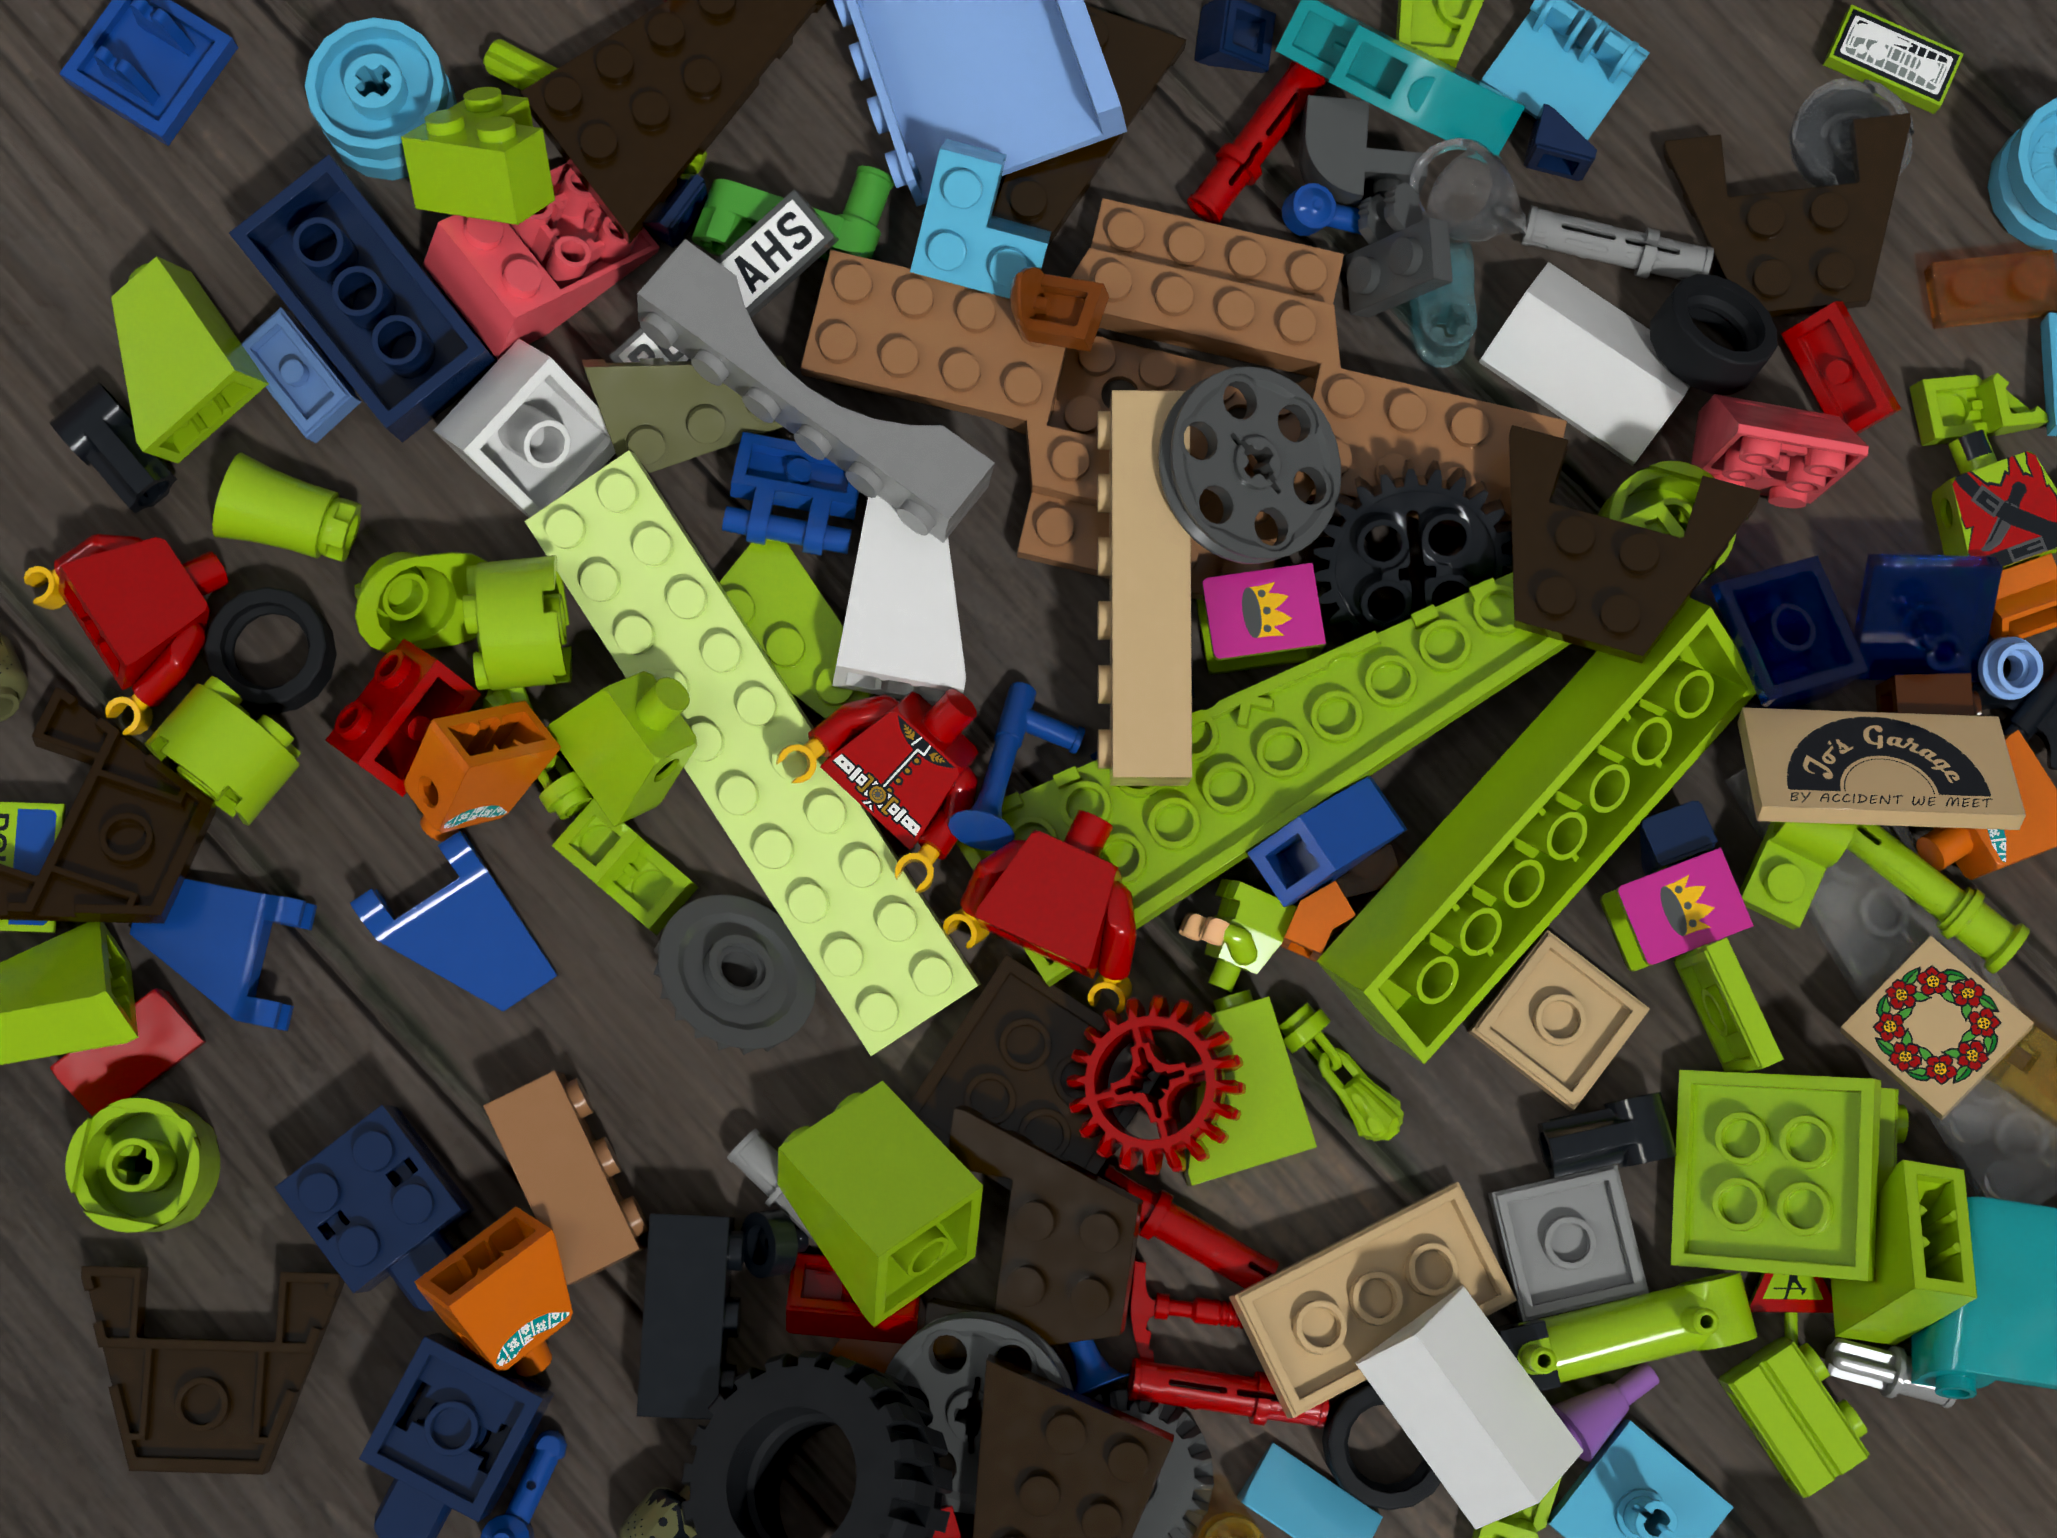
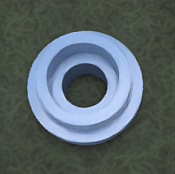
M2000 637L1990 642L1981 653L1978 663V675L1984 689L1993 697L2003 700H2016L2026 696L2039 684L2043 675V661L2039 652L2028 641L2019 637ZM2008 658L2011 663V672L2005 679L2003 665L2005 659Z

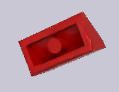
M156 988L135 1002L138 1038L125 1044L67 1053L50 1067V1070L59 1082L92 1117L113 1102L134 1097L206 1042L169 991Z
M798 1253L790 1276L786 1305V1331L792 1334L905 1344L917 1332L920 1296L873 1327L864 1317L824 1255Z

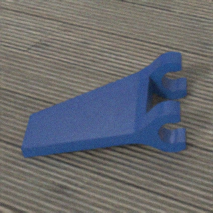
M459 831L438 845L445 858L459 875V878L397 919L378 889L374 890L371 888L350 902L360 920L378 942L503 1012L558 976L464 832L461 833Z
M185 879L164 924L132 923L129 934L235 1021L288 1031L294 1006L255 998L272 924L276 923L312 931L317 905L290 897L257 893Z

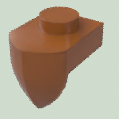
M1032 266L1016 274L1011 283L1010 303L1015 322L1022 336L1030 342L1091 352L1109 299L1104 283L1044 274L1040 268Z

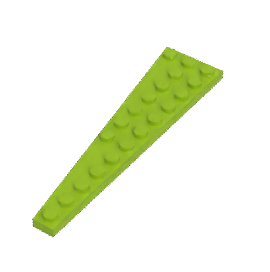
M1662 501L1619 520L1620 522L1679 538L1684 537L1685 534L1683 528ZM1513 572L1496 580L1490 578L1470 587L1468 593L1437 607L1434 604L1411 614L1410 619L1379 633H1376V631L1370 632L1219 700L1209 709L1193 712L1192 779L1188 786H1110V769H1098L1097 759L1079 768L1073 766L1053 775V780L1019 794L1015 792L1004 797L1002 819L1012 827L1015 834L1014 840H1027L1034 830H1038L1064 841L1078 810L1089 812L1110 823L1113 829L1099 858L1119 868L1122 876L1121 883L1132 893L1137 930L1248 857L1249 851L1298 816L1364 778L1371 776L1571 643L1515 628ZM959 840L956 842L973 870H975L979 861L995 852L973 848ZM1024 948L1049 987L1074 971Z

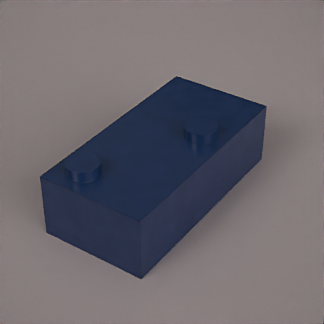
M329 154L229 232L231 237L383 426L402 443L475 386L497 362Z

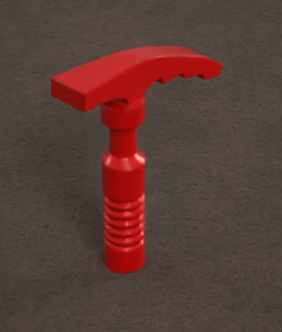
M1135 1259L1131 1283L1130 1317L1137 1351L1142 1361L1154 1362L1153 1349L1149 1348L1151 1330L1146 1328L1152 1316H1154V1319L1167 1320L1168 1315L1191 1318L1195 1324L1213 1326L1219 1324L1220 1326L1226 1325L1227 1327L1233 1326V1328L1239 1327L1243 1329L1231 1301L1223 1300L1221 1302L1218 1299L1200 1297L1193 1301L1170 1299V1294L1156 1293V1297L1152 1299L1146 1289L1145 1260Z

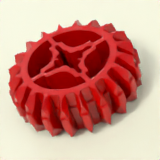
M1154 995L1152 997L1149 1015H1146L1145 1008L1140 1000L1130 998L1126 1001L1128 1020L1125 1022L1115 1010L1109 1008L1103 1012L1104 1021L1110 1029L1108 1033L1104 1034L1091 1026L1087 1027L1084 1031L1085 1037L1096 1045L1092 1054L1075 1049L1072 1053L1071 1058L1077 1063L1086 1065L1087 1068L1085 1076L1073 1074L1067 1077V1086L1085 1090L1086 1097L1075 1099L1069 1104L1070 1111L1077 1115L1088 1113L1093 1115L1083 1123L1079 1132L1082 1137L1088 1139L1105 1132L1096 1150L1101 1157L1109 1158L1122 1146L1119 1156V1167L1122 1169L1133 1170L1143 1153L1145 1173L1158 1175L1162 1168L1163 1155L1165 1154L1171 1170L1177 1173L1186 1170L1184 1149L1187 1148L1197 1161L1205 1162L1210 1157L1207 1147L1201 1140L1205 1135L1220 1144H1225L1229 1139L1226 1131L1215 1125L1220 1115L1230 1120L1238 1121L1240 1119L1241 1111L1224 1103L1226 1094H1245L1246 1085L1240 1081L1226 1080L1225 1073L1238 1070L1243 1066V1061L1238 1055L1219 1056V1053L1230 1045L1233 1038L1230 1033L1224 1030L1207 1038V1035L1213 1028L1215 1017L1204 1011L1190 1023L1193 1005L1184 999H1180L1176 1003L1169 1016L1167 998L1162 995ZM1172 1032L1182 1035L1193 1045L1202 1061L1192 1064L1182 1062L1170 1065L1163 1055L1162 1048L1156 1046L1153 1033ZM1134 1041L1135 1046L1130 1048L1132 1053L1130 1072L1125 1078L1110 1083L1111 1087L1108 1088L1109 1074L1115 1059L1130 1042ZM1153 1070L1166 1077H1176L1169 1080L1168 1090L1161 1089L1165 1095L1159 1100L1157 1097L1146 1093H1136V1091L1143 1090L1144 1080L1151 1081L1147 1075ZM1206 1081L1204 1098L1198 1112L1179 1131L1177 1123L1181 1122L1179 1113L1181 1098L1186 1092L1200 1087L1201 1082ZM1122 1105L1127 1107L1142 1105L1149 1116L1150 1123L1156 1124L1160 1139L1148 1140L1134 1136L1120 1124L1112 1108Z

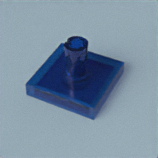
M1868 554L1848 669L1853 678L1887 680L1894 675L1971 673V680L1979 682L1978 663L1981 653L1987 646L2003 568L1995 556Z

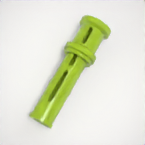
M1880 825L1857 826L1847 850L1938 920L1936 927L1940 929L1939 933L1946 939L1957 938L1984 959L1983 968L1991 974L1998 972L2023 945L2030 933V929L2022 923L2014 926L1984 902L1985 894L1976 888L1973 890L1971 887L1962 890Z

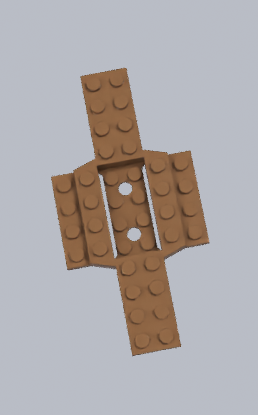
M1102 198L1091 248L1088 249L1071 276L1073 279L1104 283L1109 299L1099 328L1309 376L1296 384L1305 390L1317 403L1335 435L1341 461V487L1339 494L1355 500L1358 497L1355 478L1358 476L1366 480L1372 487L1380 484L1378 473L1379 466L1385 465L1395 479L1402 477L1405 460L1411 459L1417 476H1425L1429 465L1435 460L1439 463L1442 479L1446 481L1457 468L1464 469L1466 476L1465 490L1483 481L1489 493L1484 504L1500 499L1506 513L1499 522H1511L1509 433L1511 426L1514 425L1564 438L1566 420L1342 369L1333 302L1343 263V253ZM830 250L800 368L801 374L811 378L983 417L1025 434L1031 497L1017 557L1098 576V537H1109V513L1097 512L1098 474H1109V450H1097L1098 411H1109V408L1102 400L1103 388L1111 381L1125 380L1131 383L1136 390L1187 391L1198 382L1231 368L1225 365L1213 364L1160 350L1114 341L1100 336L1095 337L1091 352L1030 342L1022 336L1015 322L1009 298L911 273V268ZM1227 386L1223 395L1226 410L1230 411L1234 408L1247 409V402L1239 389ZM1282 409L1278 416L1279 429L1288 440L1297 442L1301 432L1300 422L1291 411ZM1190 426V455L1196 459L1203 460L1208 452L1206 437L1199 429ZM1250 454L1247 456L1249 460L1248 465L1244 469L1247 475L1252 477L1254 476L1253 468L1257 461ZM1298 471L1294 477L1296 495L1304 503L1314 501L1316 497L1314 481L1305 472ZM1204 489L1200 495V510L1207 520L1218 524L1223 517L1222 501L1213 491ZM1411 510L1406 516L1418 519V512ZM1259 512L1255 519V531L1263 543L1273 546L1278 536L1276 522L1269 514ZM1454 520L1438 522V524L1461 528V524ZM1191 537V598L1204 601L1202 583L1205 578L1271 569L1274 567L1275 560L1260 564H1243L1229 561L1206 550ZM1099 576L1110 579V576Z

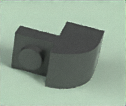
M1308 95L1301 117L1299 140V168L1305 184L1318 183L1325 186L1332 193L1337 204L1359 208L1358 206L1364 194H1372V197L1380 194V196L1385 198L1384 193H1387V188L1404 181L1413 188H1416L1417 194H1420L1427 178L1429 153L1367 148L1370 103L1360 99Z

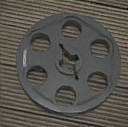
M1236 367L1221 371L1198 382L1182 394L1172 407L1164 423L1158 456L1163 491L1173 514L1183 529L1206 550L1223 559L1237 563H1267L1302 550L1311 544L1326 528L1336 508L1341 487L1339 449L1335 435L1323 411L1305 390L1289 378L1271 370L1258 367ZM1227 386L1239 389L1245 397L1247 411L1243 419L1233 417L1226 410L1223 395ZM1282 409L1291 411L1300 422L1301 432L1297 442L1288 440L1279 429L1278 416ZM1188 426L1196 427L1206 437L1208 452L1203 460L1194 458L1185 448L1184 432ZM1250 454L1257 461L1253 468L1254 476L1252 477L1247 475L1244 469L1248 465L1249 460L1247 456ZM1298 471L1305 472L1314 481L1316 497L1312 504L1304 503L1295 493L1294 477ZM1204 489L1213 491L1222 501L1223 517L1218 524L1207 520L1200 510V495ZM1259 512L1269 514L1276 522L1278 536L1273 546L1263 543L1255 531V519Z
M960 1312L941 1317L927 1324L900 1348L885 1371V1374L895 1377L905 1385L920 1389L928 1398L929 1410L933 1414V1422L927 1427L943 1433L948 1451L956 1462V1473L952 1477L953 1492L942 1494L941 1506L952 1505L954 1512L975 1515L981 1427L975 1436V1448H973L975 1426L972 1425V1415L962 1412V1409L970 1404L975 1393L979 1390L980 1382L978 1381L980 1377L981 1388L978 1399L981 1400L983 1411L986 1360L988 1355L991 1354L997 1357L1001 1347L1017 1345L1029 1354L1032 1362V1373L1074 1391L1070 1376L1062 1360L1046 1340L1028 1326L1012 1318L991 1312ZM950 1335L959 1339L967 1352L965 1365L956 1369L946 1368L941 1365L933 1352L936 1338Z

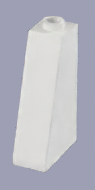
M878 495L875 498L868 497L832 686L876 695L886 694L897 699H902L913 691L920 694L931 705H934L949 689L957 690L963 694L966 672L949 540L947 538L942 543L930 533L920 535L914 532L901 521L896 508Z

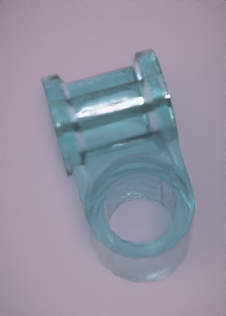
M1469 241L1450 243L1453 282L1409 301L1416 352L1424 362L1434 367L1445 368L1455 365L1462 360L1468 351L1470 340L1477 328L1478 317L1474 295V258ZM1445 324L1448 334L1455 336L1452 338L1445 337L1443 328L1436 327V325Z

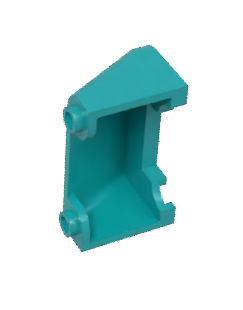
M1967 1197L1977 1298L1912 1335L1911 1383L1935 1387L1937 1395L1951 1399L1973 1398L1977 1395V1389L1986 1387L1996 1380L2057 1390V1208L1988 1197Z

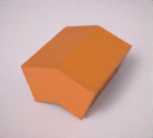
M2052 553L1981 577L1966 586L1980 623L1994 640L2000 637H2019L2024 639L2057 627V565Z
M1336 881L1300 900L1280 947L1316 962L1322 955L1329 937L1347 927L1353 921L1356 914Z

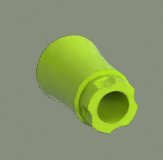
M240 452L230 463L222 481L215 504L212 531L214 537L250 541L291 550L317 559L323 555L330 559L344 562L348 558L359 530L362 505L352 500L339 498V493L292 477Z

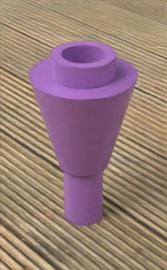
M1642 1363L1614 1384L1608 1383L1551 1405L1583 1449V1453L1579 1458L1590 1462L1627 1414L1629 1406L1658 1385L1659 1378L1647 1363Z

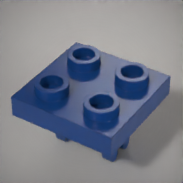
M111 0L59 74L73 88L169 146L239 47L232 37L172 0Z

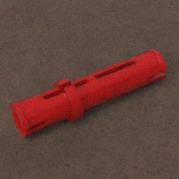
M1295 61L1290 63L1288 70L1266 99L1259 105L1256 112L1232 143H1224L1215 154L1217 163L1193 195L1191 194L1188 197L1187 204L1197 216L1209 223H1220L1223 215L1246 185H1254L1262 175L1260 166L1302 112L1308 95L1314 96L1318 89L1323 87L1325 84L1324 76Z
M1108 1164L1100 1176L1143 1200L1138 1235L1149 1241L1154 1236L1244 1289L1269 1277L1270 1274L1276 1273L1279 1266L1277 1260L1268 1258L1172 1202L1174 1195L1162 1189L1157 1194L1117 1171L1110 1164Z
M1134 1358L1131 1363L1129 1372L1131 1375L1128 1378L1127 1398L1130 1401L1141 1400L1195 1410L1248 1416L1249 1423L1263 1426L1268 1419L1314 1426V1428L1322 1429L1327 1421L1329 1400L1295 1418H1287L1280 1403L1271 1400H1278L1265 1372L1256 1371L1254 1376L1250 1377L1201 1368L1142 1361L1139 1358ZM1170 1384L1180 1385V1386H1186V1387H1193V1388H1200V1389H1206V1390H1213V1391H1218L1219 1393H1217V1392H1211V1391H1204V1390L1184 1388V1387L1171 1386Z

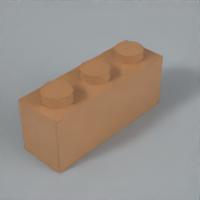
M554 1070L483 1105L535 1218L551 1228L555 1235L567 1285L576 1284L647 1248L641 1237L642 1234L649 1231L647 1220L633 1195L626 1199L622 1197L613 1178L614 1175L622 1172L621 1166L607 1138L604 1136L595 1140L585 1118L594 1113V1110L578 1078L568 1082L564 1073Z

